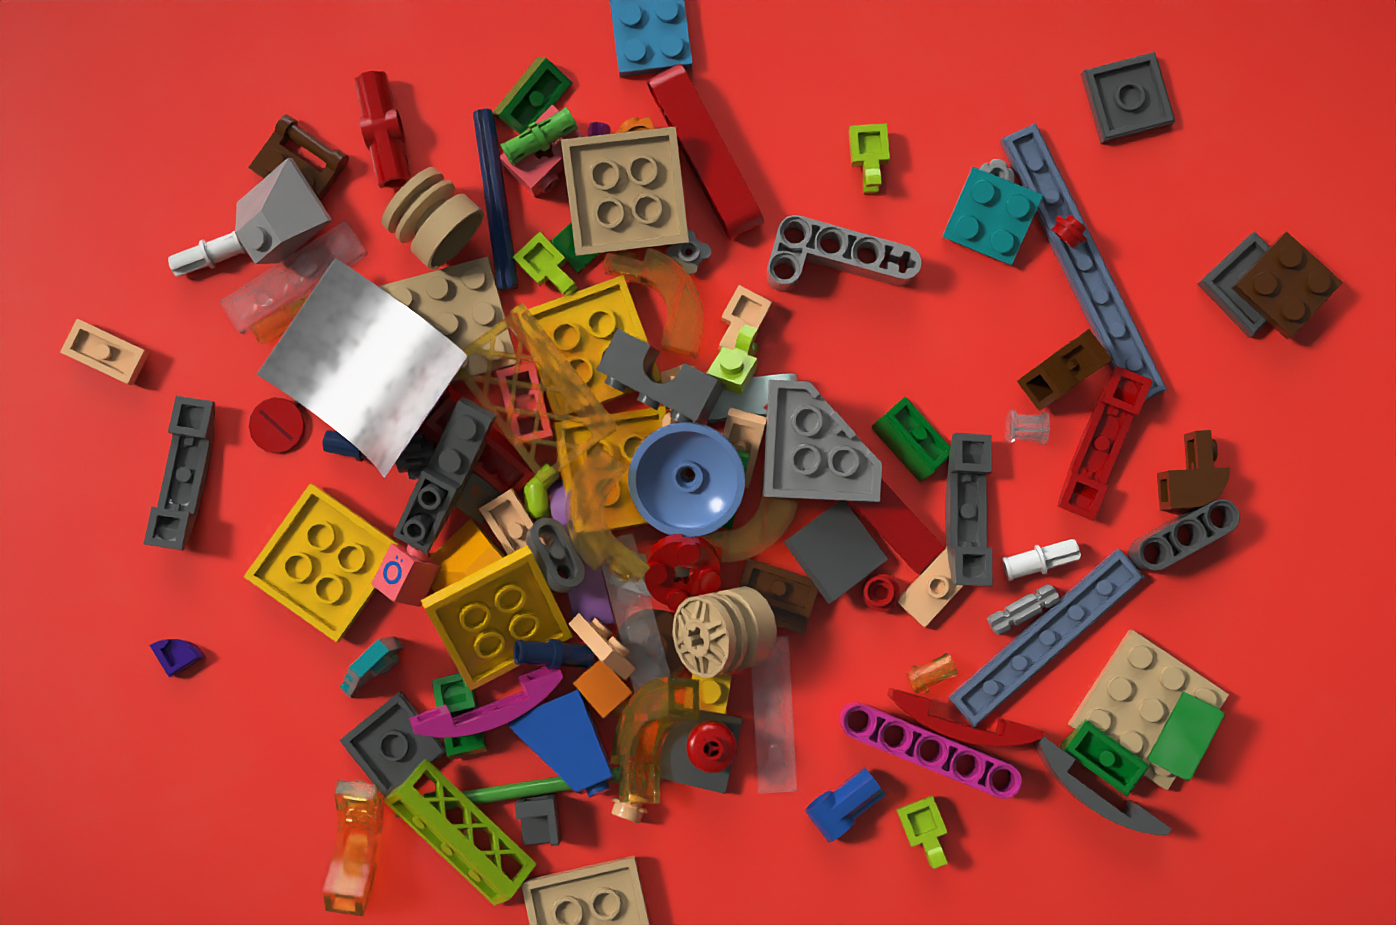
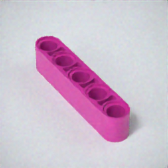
M850 702L843 706L839 713L841 728L853 739L998 798H1011L1021 788L1022 780L1018 770L1009 763L861 702ZM856 710H862L867 715V723L860 730H852L848 726V717ZM891 725H899L903 733L901 740L893 745L886 744L884 741L885 730ZM930 739L935 740L938 745L936 755L931 759H923L920 755L922 743ZM969 754L973 758V767L967 773H958L956 761L962 755ZM1000 769H1006L1009 775L1007 784L1001 788H994L992 784L994 773Z

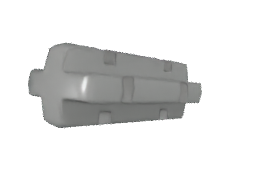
M1044 585L1035 590L1036 594L1030 593L1004 607L1005 611H997L988 616L987 621L991 630L995 634L1000 635L1010 630V625L1017 626L1042 612L1043 607L1048 609L1057 604L1060 598L1052 585Z

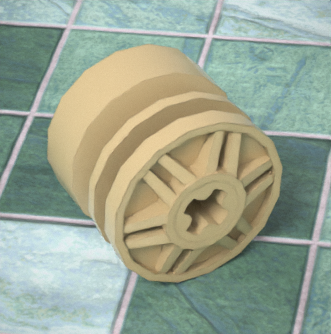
M428 167L411 178L387 205L381 224L390 233H395V237L401 243L412 241L410 251L430 270L438 269L457 255L476 233L484 217L483 211L465 194L454 196L456 187L450 180H444L445 177L436 167Z
M746 586L687 598L678 606L673 619L675 649L687 669L692 674L702 678L714 677L733 672L734 670L761 665L771 656L776 645L777 628L774 614L767 600L757 590Z

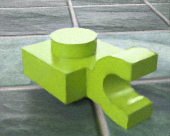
M887 123L850 126L848 134L851 167H863V194L879 193V186L882 184L879 165L889 164L890 161Z
M541 232L534 236L513 256L515 262L540 287L549 279L563 296L578 291L574 281L560 269L567 262L566 258Z
M743 325L736 339L735 348L731 350L722 347L706 374L726 385L724 389L742 395L758 368L757 358L753 356L758 350V344L753 341L758 335V329Z
M930 795L897 808V814L910 846L913 847L922 843L928 863L933 869L948 864L937 838L948 832L934 797Z

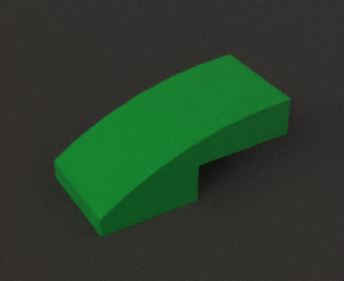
M460 673L432 680L436 708L446 704L452 718L479 708L475 689L469 690ZM484 732L466 736L444 737L447 757L450 760L488 751Z

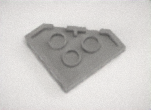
M769 379L763 496L880 502L882 462L864 445L850 426L824 400L817 389L808 381Z

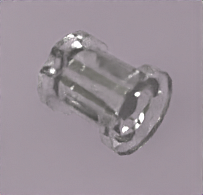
M1009 410L1006 417V443L1024 440L1037 441L1039 445H1046L1050 429L1049 413L1041 411L1039 415L1017 414L1016 410Z

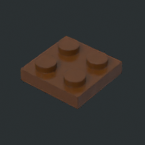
M1286 231L1275 240L1231 289L1282 336L1289 339L1298 332L1343 282Z

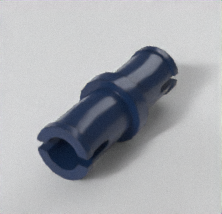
M518 639L514 645L513 659L517 665H546L548 669L557 670L560 666L589 669L593 665L594 652L587 644L562 643L560 639H550L548 642Z

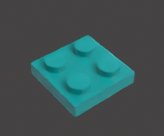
M972 166L942 237L1012 265L1043 195Z

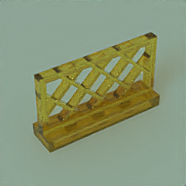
M523 302L512 309L508 317L462 349L468 357L472 354L488 356L485 377L469 375L463 366L460 367L457 373L481 405L497 415L494 422L542 484L602 439H606L616 431L617 424ZM510 327L519 339L517 354L494 351L496 337ZM490 342L489 350L481 349L483 346ZM523 345L531 356L522 355ZM493 357L516 360L513 381L491 378ZM521 361L534 362L542 369L540 384L518 381ZM546 375L554 386L545 385ZM474 381L484 383L483 392ZM489 384L512 386L509 407L495 406L487 399ZM517 387L539 390L536 411L514 408ZM544 391L560 393L566 400L564 415L541 412ZM569 406L574 410L578 417L568 416ZM498 412L508 413L507 424ZM513 414L535 417L533 438L520 437L513 433L511 430ZM540 418L563 421L560 442L537 439ZM567 421L583 423L593 436L581 445L564 443ZM522 443L532 444L530 454ZM536 444L559 447L557 463L545 472L542 471L534 460ZM564 448L574 449L562 458Z

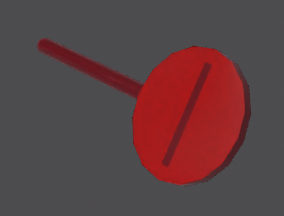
M277 397L266 399L258 404L250 415L248 426L251 438L255 444L266 452L272 453L286 452L296 446L303 436L305 426L303 414L298 408L301 404L296 400L291 402Z

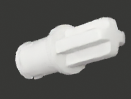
M235 231L228 235L208 242L204 239L200 240L198 246L171 255L168 258V263L173 274L176 277H180L207 266L211 269L215 268L216 263L238 254H244L246 249L235 234Z
M1070 539L1042 548L1039 545H1035L1034 550L1002 558V563L1008 581H1012L1015 578L1040 571L1042 574H1047V569L1080 560L1081 554L1077 542L1074 539Z

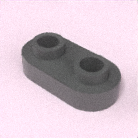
M552 518L537 520L526 534V544L533 553L548 586L560 593L571 592L584 579V564L560 522ZM540 538H544L548 545H544ZM557 571H561L566 579L560 577Z

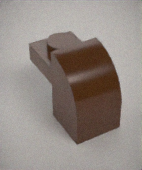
M1088 329L1018 379L1017 382L1040 411L1063 396L1079 382L1105 366L1112 358L1091 330Z
M1211 430L1193 431L1184 434L1186 470H1168L1157 473L1160 510L1201 507L1213 502L1224 491L1229 479V467L1214 468V461H1216L1218 456V448L1215 439H1212Z

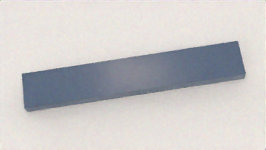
M1115 549L1067 591L1057 604L1043 612L947 698L973 727H976L1145 577L1120 549Z

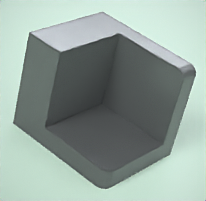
M557 793L519 798L515 802L516 819H521L522 837L525 845L550 842L551 846L560 844L562 834Z

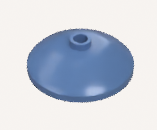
M679 422L659 428L640 444L630 464L628 486L636 509L650 525L669 535L683 534V537H697L719 529L735 514L744 494L745 471L738 451L723 434L703 424ZM685 468H691L696 476L692 479H686L682 476L681 471Z

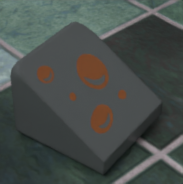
M473 471L456 507L482 525L485 518L479 508L502 495V493Z

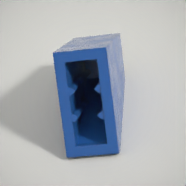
M579 690L533 708L508 722L509 727L576 793H587L588 797L591 798L610 790L609 783L617 780L587 700Z

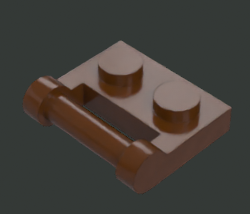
M285 114L279 119L275 126V131L248 168L264 179L287 158H293L321 201L347 165L349 156L339 149L334 151L299 127L297 120ZM291 138L326 162V167L322 172L318 171L286 149L284 146Z

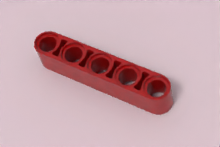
M679 63L648 79L646 82L654 101L668 127H676L678 145L728 238L732 240L763 224L764 218L758 204L683 66Z

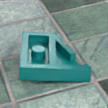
M394 636L378 639L349 666L348 673L343 679L345 682L340 685L341 690L351 698L373 676L377 677L381 673L383 675L386 674L399 662L400 658L396 654L404 646Z

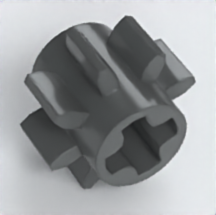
M422 432L415 433L396 461L398 472H408L409 479H419L422 470L428 467L436 449L435 441H425V434H422Z

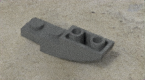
M464 397L457 401L428 467L422 470L393 536L426 554L430 551L456 506L486 447L484 442L497 417L496 414Z

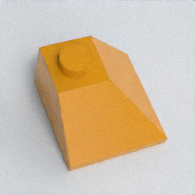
M470 519L429 557L441 566L431 588L438 592L504 558L506 555L473 519Z

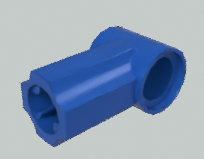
M864 767L834 791L828 790L817 797L806 807L805 813L827 842H832L854 825V819L886 794L866 767Z

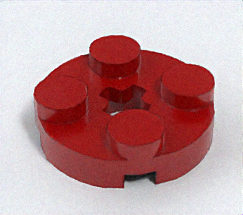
M683 534L669 535L656 542L646 556L647 561L644 565L646 588L654 599L661 604L667 605L671 611L676 612L678 606L687 598L715 593L721 585V566L718 554L714 547L701 537L695 536V539L683 537ZM680 565L685 569L690 566L692 569L689 571L688 576L676 577L675 567Z

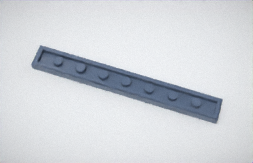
M1036 123L1002 138L1000 144L1021 186L1043 195L1035 215L1095 337L1112 358L1108 363L1112 372L1116 366H1119L1153 380L1145 400L1166 391L1167 388ZM1070 214L1087 228L1083 235L1088 240L1084 244L1080 242L1075 249L1066 244L1051 230L1057 223L1055 219L1058 215L1066 219Z

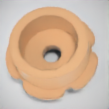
M625 792L622 793L621 798H612V801L615 803L611 813L640 824L643 814H648V810L642 807L644 799Z

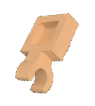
M738 285L721 317V321L730 326L723 336L718 350L720 351L722 347L733 350L743 325L759 329L772 302Z

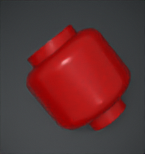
M706 720L698 723L691 729L687 738L686 752L690 762L697 769L705 773H717L725 770L736 756V739L733 731L726 724L718 720ZM710 741H714L718 745L713 746ZM705 744L709 747L707 753L704 751ZM713 750H719L717 754L711 755Z

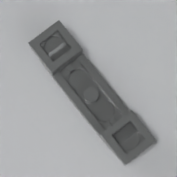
M183 396L175 397L168 433L173 436L157 507H151L143 543L145 545L184 551L197 518L208 474L215 424V402Z
M954 433L952 435L947 469L945 517L947 553L953 585L993 586L992 548H987L986 475L992 472V435Z
M1044 736L1041 740L1033 742L1041 761L1055 780L1070 795L1089 809L1116 824L1135 831L1154 835H1168L1172 830L1144 808L1131 801L1127 802L1122 811L1118 810L1067 773L1076 760Z

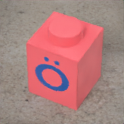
M391 544L371 585L393 602L421 607V600L426 597L441 566L428 557L430 552L426 554L409 544L407 547Z

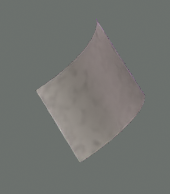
M335 258L256 375L298 401L337 430L357 447L385 478L468 356L445 335L408 307Z

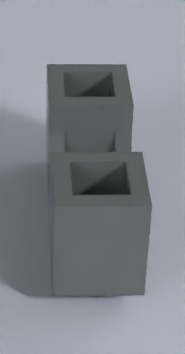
M617 329L596 369L607 375L604 383L625 393L628 387L640 392L637 398L638 401L658 410L660 404L665 405L673 410L670 417L679 422L695 421L705 425L726 385L686 363H683L678 375L672 381L663 384L657 383L653 377V365L660 351Z

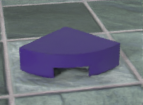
M182 639L161 640L149 645L169 678L176 676L206 657L196 645Z

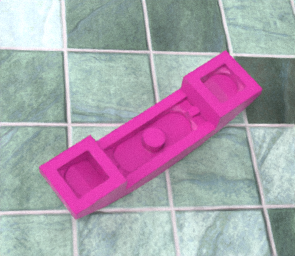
M546 666L519 676L522 692L453 718L446 704L409 718L414 734L429 737L466 736L499 727L523 715L545 699L563 679L561 670L548 669Z

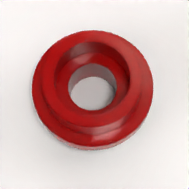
M1069 214L1066 219L1058 215L1055 219L1057 223L1051 230L1073 249L1080 242L1084 244L1088 240L1083 235L1087 228Z
M875 574L864 582L862 598L870 609L877 612H885L891 610L898 603L900 588L891 576ZM881 586L886 587L888 590L887 597L883 600L876 599V589Z

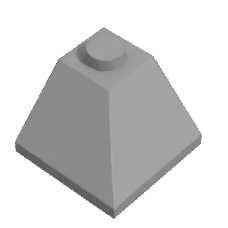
M287 158L237 202L235 234L255 264H277L287 259L329 224L332 219L293 158Z

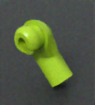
M548 463L524 487L525 509L531 518L537 520L548 518L551 515L547 489L561 476Z

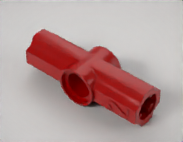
M372 70L363 72L354 78L363 116L359 120L367 149L371 152L378 186L391 189L404 186L411 179L403 146L406 139L399 112L394 106L388 76L385 71Z

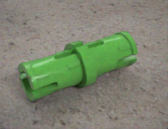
M565 107L538 124L536 122L529 124V129L513 139L500 144L511 165L515 166L541 149L543 152L550 149V144L576 131L578 126L568 108Z

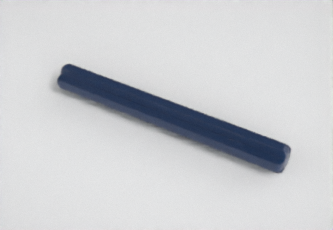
M478 109L473 112L497 287L500 291H509L518 288L515 260L513 259L514 251L499 158L495 119L491 109Z

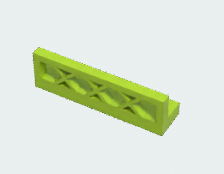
M427 759L423 760L404 783L395 788L384 800L398 816L494 906L510 900L536 866V863ZM423 773L435 783L436 797L424 798L413 787ZM456 803L462 809L463 824H452L446 819L445 804ZM473 830H484L490 836L491 851H480L474 845ZM500 856H511L522 866L512 880L502 872Z

